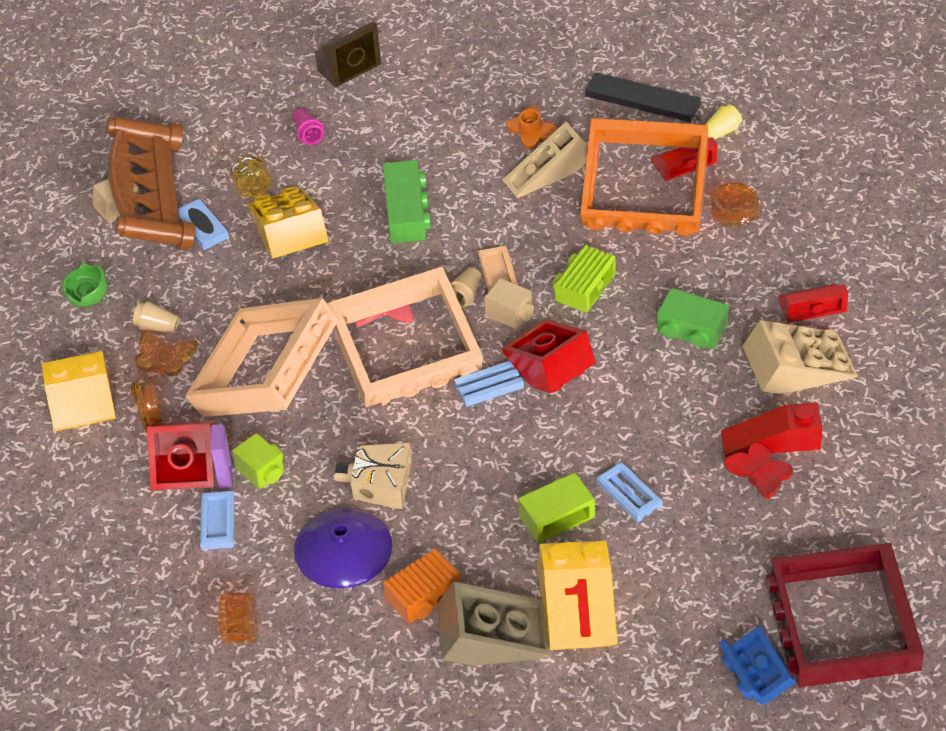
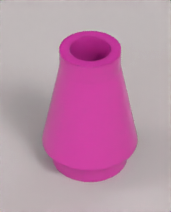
M296 110L292 118L295 122L298 139L308 145L319 143L324 135L323 124L309 114L307 110Z

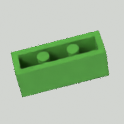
M418 160L383 163L391 243L426 240L425 230L431 229L429 212H423V209H428L427 191L421 192V189L426 188L425 171H419Z

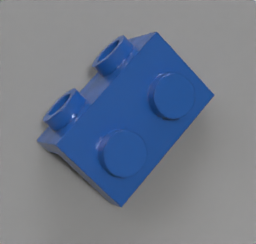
M760 625L732 645L725 639L719 642L724 652L721 659L731 673L736 672L740 679L736 682V685L747 700L753 698L763 705L796 683L767 632Z

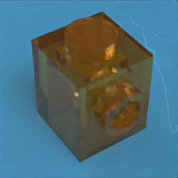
M254 593L220 594L218 623L223 643L257 642L258 610Z

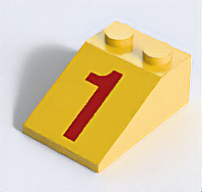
M586 541L540 544L537 573L549 650L617 645L612 572L607 542Z

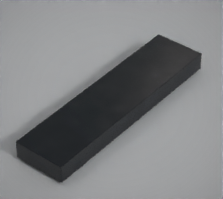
M596 72L585 90V97L687 122L693 120L701 105V98Z

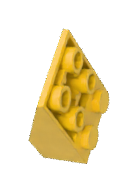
M296 186L288 187L281 191L282 194L275 196L261 195L254 198V202L247 203L267 252L272 259L329 242L321 209L303 188L298 189Z

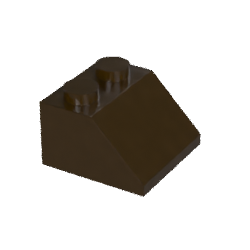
M374 21L315 51L317 70L335 88L381 65L377 24Z

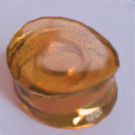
M728 183L720 185L713 189L710 194L711 214L721 225H742L755 220L761 214L762 209L758 202L757 192L745 184Z
M149 377L140 384L132 382L130 385V396L142 426L147 432V426L154 423H163L153 381Z

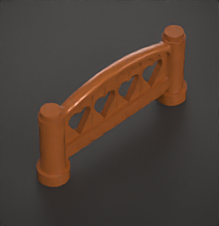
M118 116L108 117L105 133L114 137L108 157V179L113 200L120 214L115 221V233L120 234L121 237L175 245L177 250L190 251L195 239V224L188 221L179 222L171 151L178 152L183 137L182 125L171 122L168 125H162ZM128 142L136 144L147 152L139 155L130 154L128 152L130 149ZM129 162H135L150 172L135 175L130 171L132 165ZM132 182H138L152 192L142 195L135 194L132 191L134 189ZM134 202H140L154 212L139 215L134 211L136 209Z

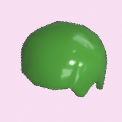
M82 263L78 269L71 271L64 278L62 290L71 304L86 308L97 305L106 296L108 281L99 264L90 266Z

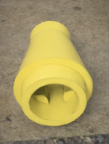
M733 105L720 106L705 124L709 128V138L717 139L738 129L739 124L742 122V117Z

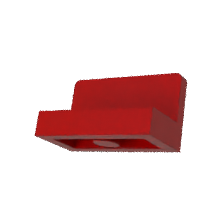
M710 137L708 142L706 167L717 163L718 144L713 137ZM678 147L651 157V162L663 179L668 181L696 171L698 148Z
M831 284L780 294L778 300L787 323H793L847 312L848 290L845 284Z

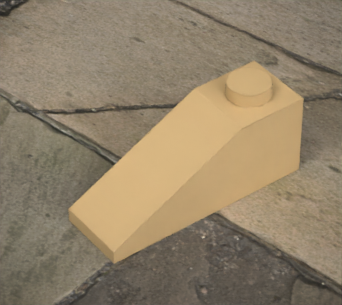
M566 121L502 180L517 198L576 173L586 164L588 144Z

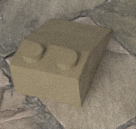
M454 581L437 604L442 660L478 666L552 657V650H549L542 600Z

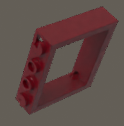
M891 543L771 559V574L765 575L768 593H775L776 600L772 601L775 620L782 621L783 627L779 628L780 642L782 648L789 649L790 656L786 657V663L792 676L796 677L798 688L922 671L924 651ZM878 571L901 650L805 663L785 583Z

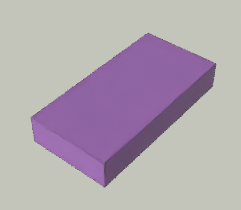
M223 424L211 425V454L219 489L232 487V460L225 427Z

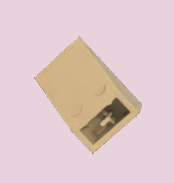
M760 320L742 346L763 392L786 394L858 377L837 331Z

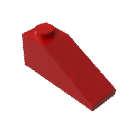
M818 402L784 405L721 430L724 456L729 457L739 452L748 454L750 445L753 443H760L766 446L770 454L821 450L822 421Z

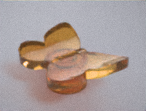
M143 331L140 338L142 353L136 355L134 359L135 364L141 371L155 369L160 374L177 376L183 370V362L190 359L196 351L198 343L194 340L172 346L169 344L165 345L154 334Z

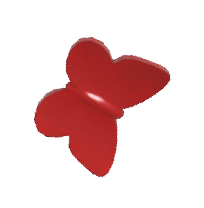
M760 443L750 445L748 454L739 452L727 457L724 461V466L730 473L740 477H749L751 485L756 487L762 497L766 499L773 497L781 487V481H785L793 475V467L789 463L771 460L769 450Z

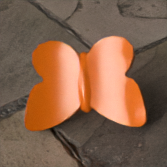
M535 104L521 111L518 117L511 118L505 123L508 131L520 134L521 144L526 148L536 147L540 141L544 142L559 128L552 123L543 122L539 108Z

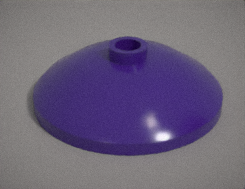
M338 508L315 516L300 530L294 545L295 560L302 574L318 585L337 589L359 586L372 580L385 568L392 553L391 535L384 522L372 513L356 508Z

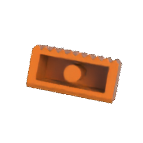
M434 548L432 552H428L421 559L412 562L410 566L401 569L399 573L396 572L394 576H390L389 580L385 579L383 582L385 599L408 624L416 619H425L432 613L433 608L437 606L454 581L462 583L461 573L438 549Z

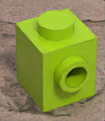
M257 433L232 450L236 470L259 490L267 484L277 482L282 473H284L282 462L284 456L281 450L275 444L270 445Z

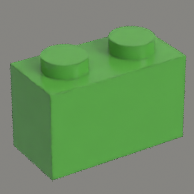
M671 288L657 313V332L671 339L679 338L689 341L697 347L715 349L728 325L729 305Z

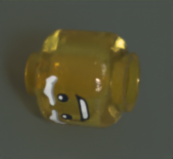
M245 156L236 161L231 168V179L241 196L249 199L264 195L269 190L271 176L265 162L259 157Z

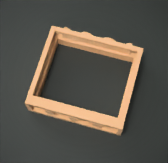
M443 267L327 303L338 319L333 332L365 408L378 403L384 406L391 399L399 396L412 397L418 394L421 389L430 386L440 388L446 385L449 380L482 370V353ZM441 294L467 352L370 383L346 324Z
M323 298L239 308L185 396L197 412L205 417L286 410L338 319ZM243 319L245 324H241L240 320ZM293 332L263 384L227 387L257 336Z

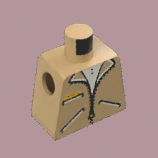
M410 443L360 446L357 448L354 463L337 462L335 481L351 483L352 495L355 500L403 509L412 465Z

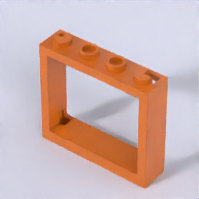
M591 118L581 205L582 225H587L592 230L616 227L621 232L646 229L651 234H661L664 230L675 231L681 236H690L693 232L700 233L709 142L708 125ZM600 142L698 148L692 216L593 210Z

